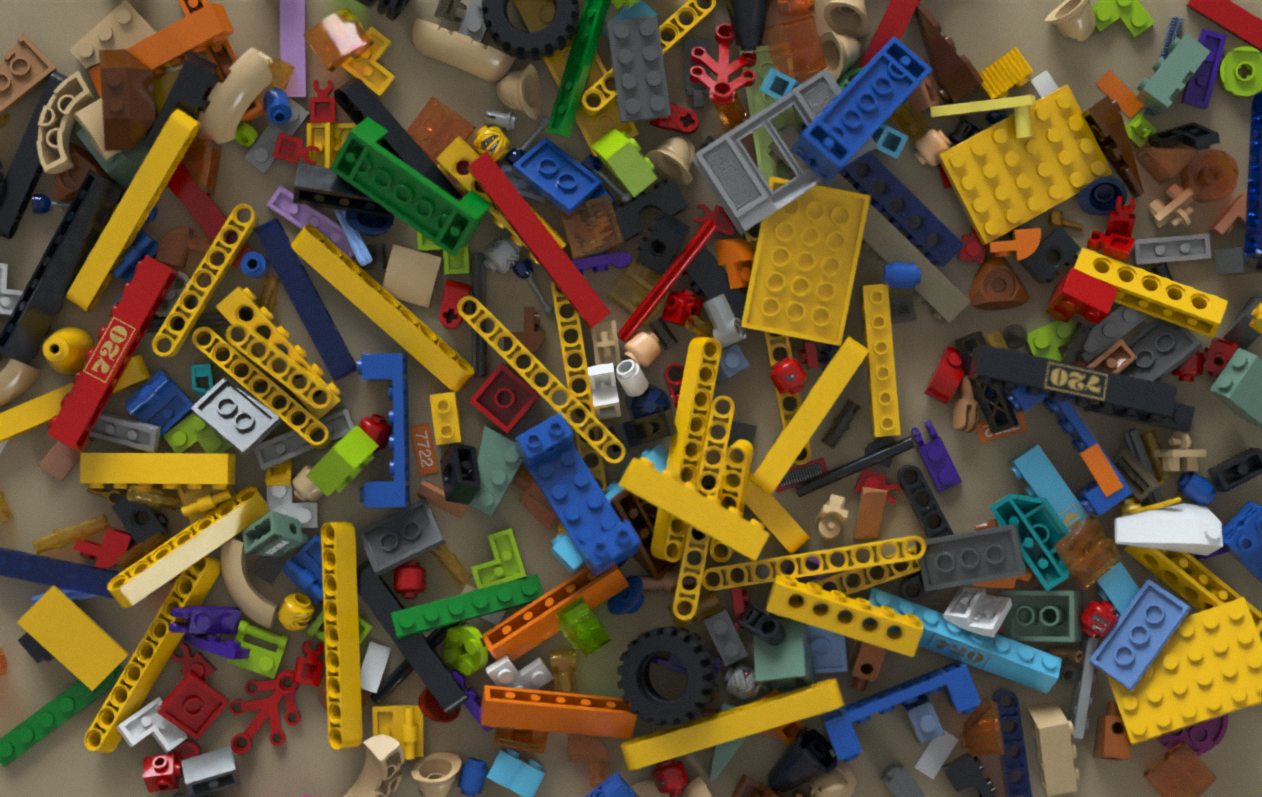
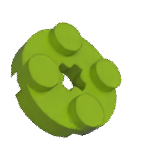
M1241 46L1223 56L1218 68V79L1224 92L1235 97L1246 98L1262 90V55L1259 50L1249 46ZM1242 65L1245 66L1247 71H1250V75L1245 76V79L1241 78V75L1238 74V70L1241 69Z
M468 623L454 626L447 631L443 657L447 663L452 664L457 671L466 676L483 669L487 663L488 649L487 645L484 647L480 639L483 636L481 632Z

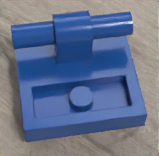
M141 228L131 247L122 256L123 260L112 273L126 283L131 282L136 274L135 267L137 263L144 259L146 255L154 259L163 247Z
M162 368L124 401L127 405L126 410L131 415L135 414L141 422L161 427L159 439L182 420L195 404Z
M316 534L281 569L304 594L310 597L315 605H318L323 600L321 536L319 534Z

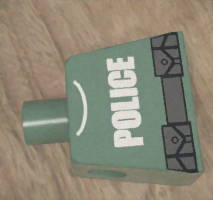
M275 511L268 512L242 531L245 554L283 557L295 548L302 549L308 541L307 535L301 532V525L298 519Z

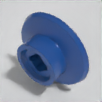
M638 576L627 577L626 580L630 586L608 600L607 606L610 613L614 615L632 614L641 608L644 602V586Z

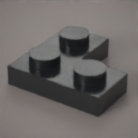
M1195 122L1148 136L1149 145L1159 149L1161 152L1172 151L1175 149V146L1182 144L1202 151L1209 149L1210 145L1220 143L1218 132Z

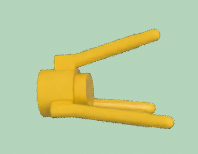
M1163 480L1158 481L1161 485L1164 483ZM1134 495L1124 499V505H1120L1119 510L1122 517L1179 503L1182 499L1177 497L1142 507L1140 502L1135 503L1138 499Z

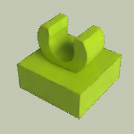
M1141 113L1137 114L1125 126L1129 141L1137 149H1140L1149 140V135L1155 134L1158 131Z

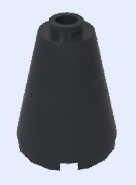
M725 0L736 46H741V51H755L756 46L762 44L771 0Z
M807 727L801 729L768 773V783L774 791L785 793L835 769L837 757L835 755L832 758L830 753L832 746L817 730L811 729L807 731Z

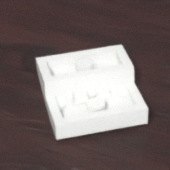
M963 585L958 589L943 617L950 623L967 631L994 637L1012 607L1011 598L987 595L986 587Z

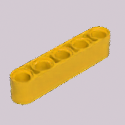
M237 322L228 327L226 338L230 344L312 407L323 409L331 403L333 393L326 384L244 322ZM241 327L246 333L244 340L237 341L232 335L234 328ZM262 343L266 347L264 356L258 357L254 354V344ZM277 358H281L286 362L287 367L284 372H278L274 369L273 363ZM302 374L306 377L307 385L304 388H299L294 384L295 375ZM315 391H325L328 396L325 403L316 402L314 399Z
M745 439L735 441L725 453L718 499L722 501L720 506L727 510L731 506L743 514L754 454L752 444ZM735 449L740 450L743 453L744 458L738 457L735 453ZM731 473L738 475L740 482L733 480ZM727 497L733 498L736 505L730 504ZM711 538V557L717 562L723 563L728 561L735 551L727 547L728 552L723 551L719 545L722 543Z

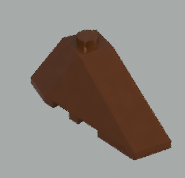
M920 3L914 12L934 78L939 88L937 92L945 103L955 104L974 91L984 80L965 54L959 56L956 53L955 42L950 37L940 34L942 29L939 23L925 6Z
M1106 96L1084 111L1082 115L1086 119L1101 151L1132 196L1137 198L1144 194L1123 117L1120 114L1121 108L1114 99Z

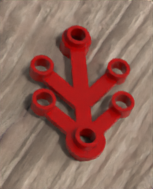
M723 23L718 25L715 30V40L719 44L718 63L706 53L703 47H694L691 51L692 62L696 64L702 63L718 77L717 82L709 77L701 66H693L690 69L689 76L692 82L702 83L710 90L709 98L718 105L731 103L734 99L735 91L743 86H753L756 79L755 72L747 69L741 72L740 77L730 83L728 82V77L743 67L751 68L755 66L757 55L753 51H744L741 57L729 64V46L735 39L732 26Z
M293 670L281 671L276 679L264 681L251 679L245 684V691L249 695H255L262 690L276 689L270 698L249 701L236 699L231 702L229 709L234 715H240L246 711L260 710L246 730L232 738L231 748L235 753L244 754L251 749L253 736L268 716L271 727L270 742L273 745L279 746L286 740V734L281 728L278 703L283 697H285L287 708L285 715L286 723L296 725L300 722L301 714L297 710L295 692L299 689L300 684L293 682L290 687L284 684L285 678L293 679ZM250 683L257 685L256 691L253 692L249 689ZM235 703L242 705L241 711L234 710ZM295 713L297 721H290L289 714ZM275 733L281 734L282 740L280 742L274 740ZM240 738H244L247 741L245 747L239 745L238 741Z

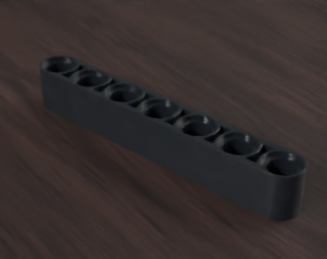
M56 71L51 74L1 186L3 187V192L0 195V236L8 240L12 239L44 170L37 150L40 114L44 105L46 106L53 96V91L68 78V76Z
M353 78L334 91L336 102L356 125L369 117L389 131L381 145L384 149L458 201L463 198L459 191L362 80Z
M369 560L358 566V593L447 714H451L470 699L468 694L423 632L400 639L396 638L390 614L405 609L382 576L377 577Z

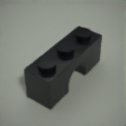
M667 179L662 180L654 185L655 190L646 194L645 191H642L635 197H632L633 202L625 206L623 203H620L609 209L611 213L607 215V218H609L608 220L621 244L644 232L639 222V215L644 209L656 208L662 215L666 212L671 216H675L688 209V205L674 180L670 182Z
M967 752L942 766L957 792L973 787L978 790L979 797H995L993 793L997 790L990 778L985 779L982 775L981 770L984 767L977 755L972 757Z

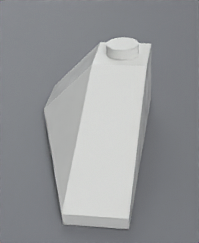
M1182 503L1114 519L1115 544L1206 556L1223 547L1221 522L1207 506Z

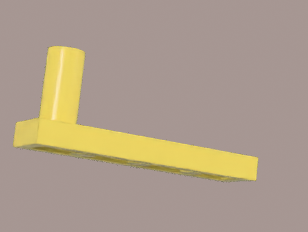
M1034 95L983 100L930 107L931 117L940 118L1014 109L1016 138L1032 137L1029 107L1036 106V98Z

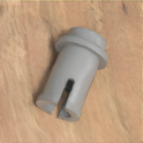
M487 109L485 125L506 128V131L515 130L517 115L513 114L512 111L502 113Z

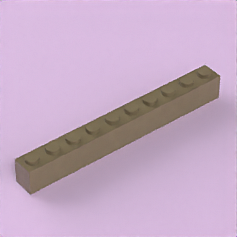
M788 125L779 134L789 151L800 137V134L791 125ZM773 141L768 146L771 150L768 155L777 164L783 162L789 168L786 172L792 178H795V173ZM791 152L803 172L809 169L807 165ZM840 173L829 185L825 181L817 184L819 186L859 193ZM869 202L861 246L868 252L873 249L879 255L877 261L883 267L885 264H891V262L916 263L917 268L921 269L920 284L915 285V292L912 295L922 305L927 302L933 308L930 313L938 321L942 322L945 320L951 323L971 301Z

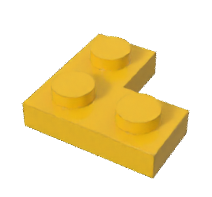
M371 26L340 66L355 78L362 80L380 98L396 79L393 74L377 63L392 42Z

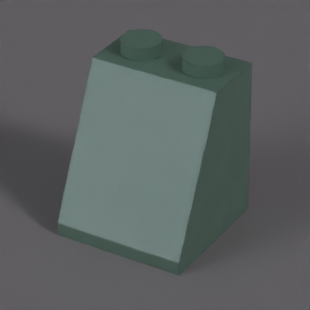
M1238 348L1210 390L1236 416L1262 428V359Z
M787 617L785 619H778V622L786 631V637L779 645L772 646L753 635L755 680L767 694L775 688L782 694L817 683L808 624ZM776 627L770 628L767 635L772 634Z

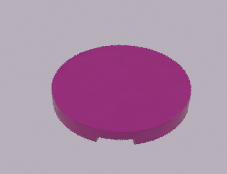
M1228 714L1156 738L1165 748L1178 755L1199 756L1221 742L1227 730Z

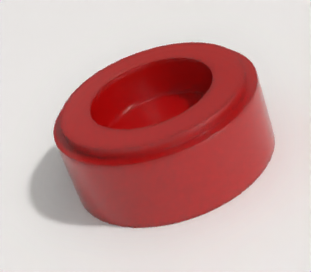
M185 740L177 745L174 753L177 762L180 763L181 760L201 755L199 744L193 740Z

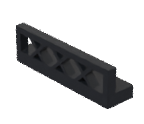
M981 330L954 341L968 377L973 348L980 344L987 345ZM969 378L991 434L1019 425L1011 403L1008 400L1007 393L1001 388L1000 384L981 385L976 383L977 379Z

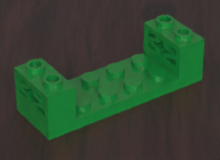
M367 117L349 131L330 170L455 257L471 242L492 204L473 190L460 201L449 195L384 149L381 145L389 131Z

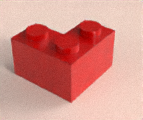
M1072 267L1054 288L1045 312L1054 319L1066 323L1077 313L1089 322L1100 324L1109 314L1118 289Z

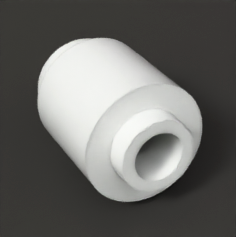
M624 360L617 365L616 377L625 393L630 397L642 395L648 388L649 383L640 366L633 360Z

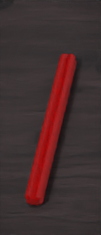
M708 219L617 333L620 340L627 343L717 231L719 226L716 222Z

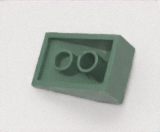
M1000 590V597L1011 598L1012 603L1011 609L1002 622L1001 636L1015 641H1083V629L1080 622L1082 590Z

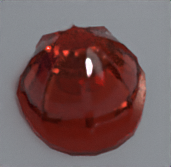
M425 688L419 696L418 704L420 710L431 721L448 723L455 720L460 714L461 706L451 714H447L428 688Z

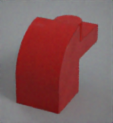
M112 527L107 528L102 545L82 538L76 540L74 550L80 551V556L94 560L97 557L94 567L108 568L119 565L118 560L132 551L135 540L130 533Z

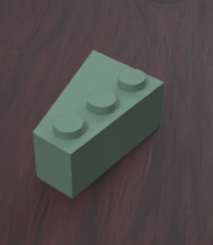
M1185 34L1181 39L1176 37L1167 48L1171 51L1167 58L1160 57L1152 68L1155 71L1150 79L1145 77L1136 88L1140 91L1136 99L1159 116L1169 108L1174 98L1181 92L1187 81L1211 52L1188 34Z
M484 425L477 461L481 488L470 502V505L489 516H493L523 461L515 450V441Z

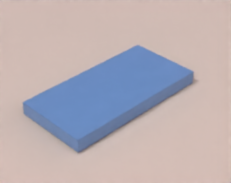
M1147 579L1120 616L1117 624L1107 634L1089 659V662L1132 692L1192 608Z

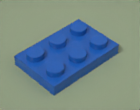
M546 137L512 165V172L567 215H570L602 185L601 179Z

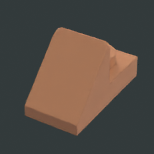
M1248 190L1241 192L1208 231L1215 237L1223 235V233L1225 235L1229 234L1236 226L1234 221L1247 231L1254 229L1251 192Z

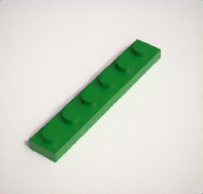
M585 0L546 132L551 135L570 137L611 0Z
M536 574L395 611L390 616L396 638L400 639L527 605L541 597L543 592L538 575Z
M119 664L93 691L78 680L0 738V762L3 767L17 759L115 686L124 670Z

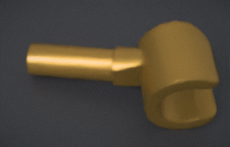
M1062 211L1048 213V223L1050 226H1067L1080 231L1083 228L1081 224L1063 220Z
M89 487L87 489L88 493L107 498V501L112 505H116L118 502L111 500V494L117 493L122 495V492L118 489L111 491Z

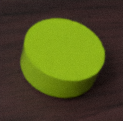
M239 122L234 140L243 146H252L258 137L256 130L247 123Z

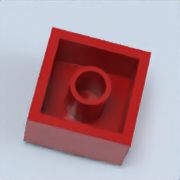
M501 362L469 402L504 432L510 434L541 398V395L506 364Z

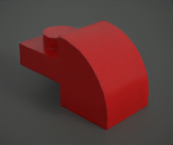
M949 345L945 347L924 394L944 404L950 401L964 375L965 367L957 349Z

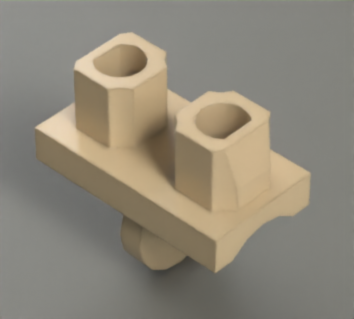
M1175 183L1166 191V196L1172 202L1167 206L1159 199H1155L1150 203L1148 211L1154 218V226L1160 230L1168 222L1173 227H1176L1179 223L1186 227L1191 224L1188 216L1194 210L1189 205L1194 202L1192 198L1194 192L1190 188L1185 190Z
M616 321L598 323L591 328L596 365L613 363V367H616L621 362Z
M1176 431L1169 439V445L1172 446V449H1155V457H1162V471H1180V457L1181 471H1199V457H1206V449H1189L1190 445H1192V439L1185 431Z
M831 494L829 501L823 505L817 515L815 523L819 524L818 531L822 537L833 539L838 536L849 512L843 509L845 497Z

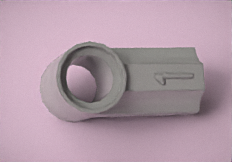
M724 294L703 303L714 326L713 337L720 342L722 348L746 338V328L741 327L742 321L739 318H735Z

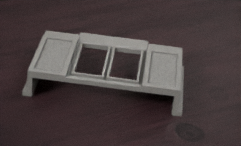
M822 70L695 153V157L692 158V161L740 235H743L751 227L824 181L810 168L804 172L802 171L770 120L794 105L808 127L842 91L829 70ZM763 125L796 175L795 178L775 191H772L740 141ZM872 136L853 155L848 164L878 147Z

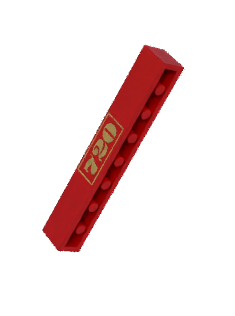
M147 255L137 263L135 276L131 282L129 281L125 285L120 303H117L111 310L109 323L98 334V343L95 348L88 352L83 370H80L75 375L72 390L63 397L60 404L62 408L58 415H55L49 422L47 435L73 449L81 451L178 275V272Z

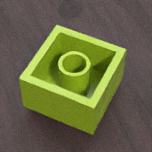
M613 127L591 145L616 181L633 197L657 179L652 171L655 169V166L646 156L644 157L640 152L641 147L633 138H630L625 131L619 132Z
M356 425L306 476L327 497L335 490L340 493L350 483L347 478L352 481L363 469L360 465L365 468L375 458L372 453L379 446Z

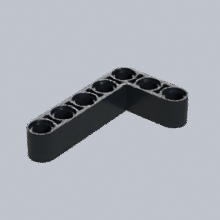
M910 465L901 467L897 472L898 483L927 538L954 534L920 469ZM909 469L913 470L916 475L914 482L910 484L906 483L903 478L904 473ZM919 492H924L927 495V502L923 506H918L915 502V497ZM932 514L937 515L939 518V524L935 528H929L927 525V519ZM921 570L902 580L899 585V592L902 597L913 602L938 591L925 592ZM909 583H916L918 591L914 596L906 594V586Z

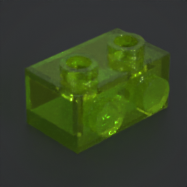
M583 597L557 613L561 620V623L558 624L560 630L565 637L571 636L568 639L576 651L580 649L586 657L612 641L604 626Z

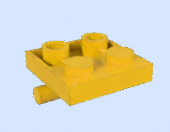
M178 484L177 489L184 506L181 508L184 517L188 516L190 524L195 523L235 495L232 485H227V490L211 489V484H202V489H187V484Z
M383 705L372 707L373 737L385 735L397 740L407 760L415 759V757H424V705Z

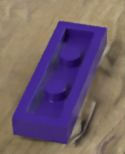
M1205 29L1200 31L1197 42L1211 52L1187 81L1181 103L1202 109L1208 108L1227 35Z

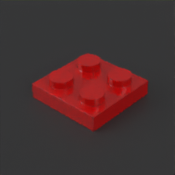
M189 671L157 708V713L198 741L230 701L229 698Z

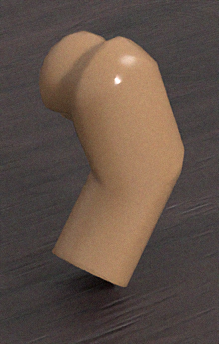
M1068 646L1050 647L1046 651L1054 656L1080 663L1084 658L1083 651Z

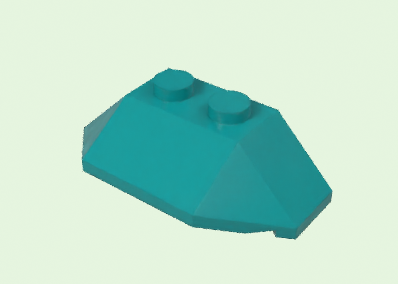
M1010 493L989 507L1001 526L1017 523L1023 558L1046 591H1049L1069 577L1071 565L1069 561L1068 564L1066 563L1062 551L1060 554L1056 544L1070 534V532L1046 498Z

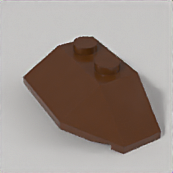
M125 49L99 50L105 151L132 150L156 122L153 71Z
M625 489L610 499V504L621 522L628 520L641 541L638 552L632 555V557L654 580H659L665 573L676 566V562L658 559L652 555L651 543L658 508Z

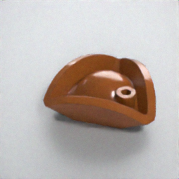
M69 142L74 168L55 174L53 196L60 202H70L74 199L89 169L111 179L91 153Z
M995 252L990 254L980 266L969 291L970 304L975 308L983 310L1014 308L1027 303L1029 299L1028 292L1015 270L1004 256L995 257Z

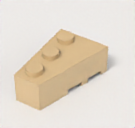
M124 0L69 50L89 70L100 64L99 50H126L157 32L131 3Z
M1057 701L1027 706L1028 715L1031 716L1034 722V730H1031L1032 737L1036 738V759L1040 781L1047 797L1077 791L1076 781H1080L1078 768L1074 766L1073 759L1077 758V752L1074 743H1071V736H1074L1071 720L1067 721Z

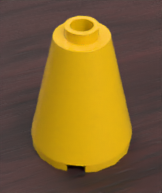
M67 326L56 330L45 341L43 353L48 364L55 372L64 376H75L80 370H83L88 352L95 348L96 345L92 336L85 330L74 326Z

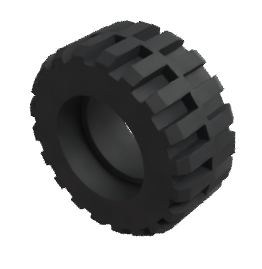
M482 0L483 20L489 36H491L498 48L501 47L506 54L510 56L515 55L521 60L532 58L533 61L540 60V57L543 56L548 58L553 56L554 52L558 49L561 51L566 47V42L573 38L575 28L579 22L578 0H553L555 13L551 23L546 28L537 32H522L516 29L508 19L507 6L509 0Z
M667 626L644 632L638 635V639L632 640L627 645L628 651L623 652L620 657L623 665L618 666L617 674L621 675L622 680L617 681L618 689L623 688L625 695L621 697L624 703L630 702L632 706L629 710L634 715L639 713L641 714V720L646 723L653 721V724L656 726H674L699 716L704 712V708L711 704L713 701L711 696L718 689L715 679L719 678V670L714 669V664L718 662L715 656H710L708 651L711 650V647L708 643L702 644L700 642L701 636L696 633L690 634L689 629L683 627ZM661 652H670L676 655L683 662L687 670L688 683L686 690L681 697L674 700H668L660 696L652 687L649 679L651 661L653 657Z

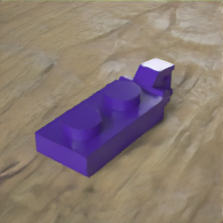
M187 632L184 634L182 641L193 645L195 648L229 659H247L250 654V649L242 647L240 641L230 639L223 641L221 636L217 634L205 635L204 633Z

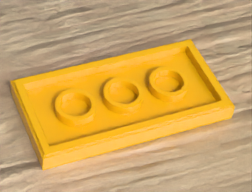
M55 585L17 621L27 633L91 691L129 655L121 645Z

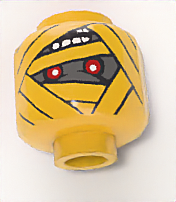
M485 125L475 133L477 138L473 142V147L480 156L487 151L493 160L498 163L510 153L508 149L510 141L499 127L492 126L488 128Z
M299 592L290 594L284 598L278 612V619L287 630H303L309 625L314 614V604L306 594Z

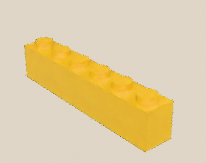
M81 453L80 483H89V488L104 489V484H113V489H129V484H138V489H153V484H162V489H178V484H187V489H202V484H211V489L227 490V485H235L236 454Z
M644 457L641 460L632 459L618 486L748 559L756 561L770 533L763 530L765 525L754 519L748 522L741 518L743 516L741 511L731 506L728 510L720 506L722 501L710 494L707 497L702 496L698 493L700 490L698 487L689 482H686L685 485L676 481L677 475L666 469L663 472L654 468L655 463Z

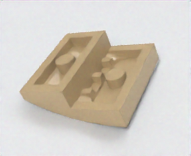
M102 98L75 113V119L88 133L90 143L105 161L121 152L105 151Z
M393 244L382 287L397 300L429 309L442 258Z

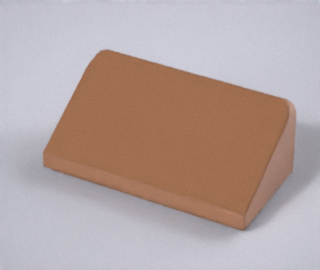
M927 58L921 59L930 67ZM932 71L920 87L909 97L914 113L929 110L930 107L942 106Z
M1119 339L1086 367L1119 374L1137 357L1126 343Z
M87 438L83 448L79 451L57 440L38 466L63 481L81 458V453H85L93 441Z
M428 480L422 481L417 494L418 498H426L428 503L457 518L463 517L468 505L446 501L443 488Z
M862 486L853 529V538H878L887 490Z

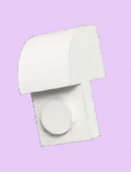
M613 363L588 367L596 418L602 420L621 417Z

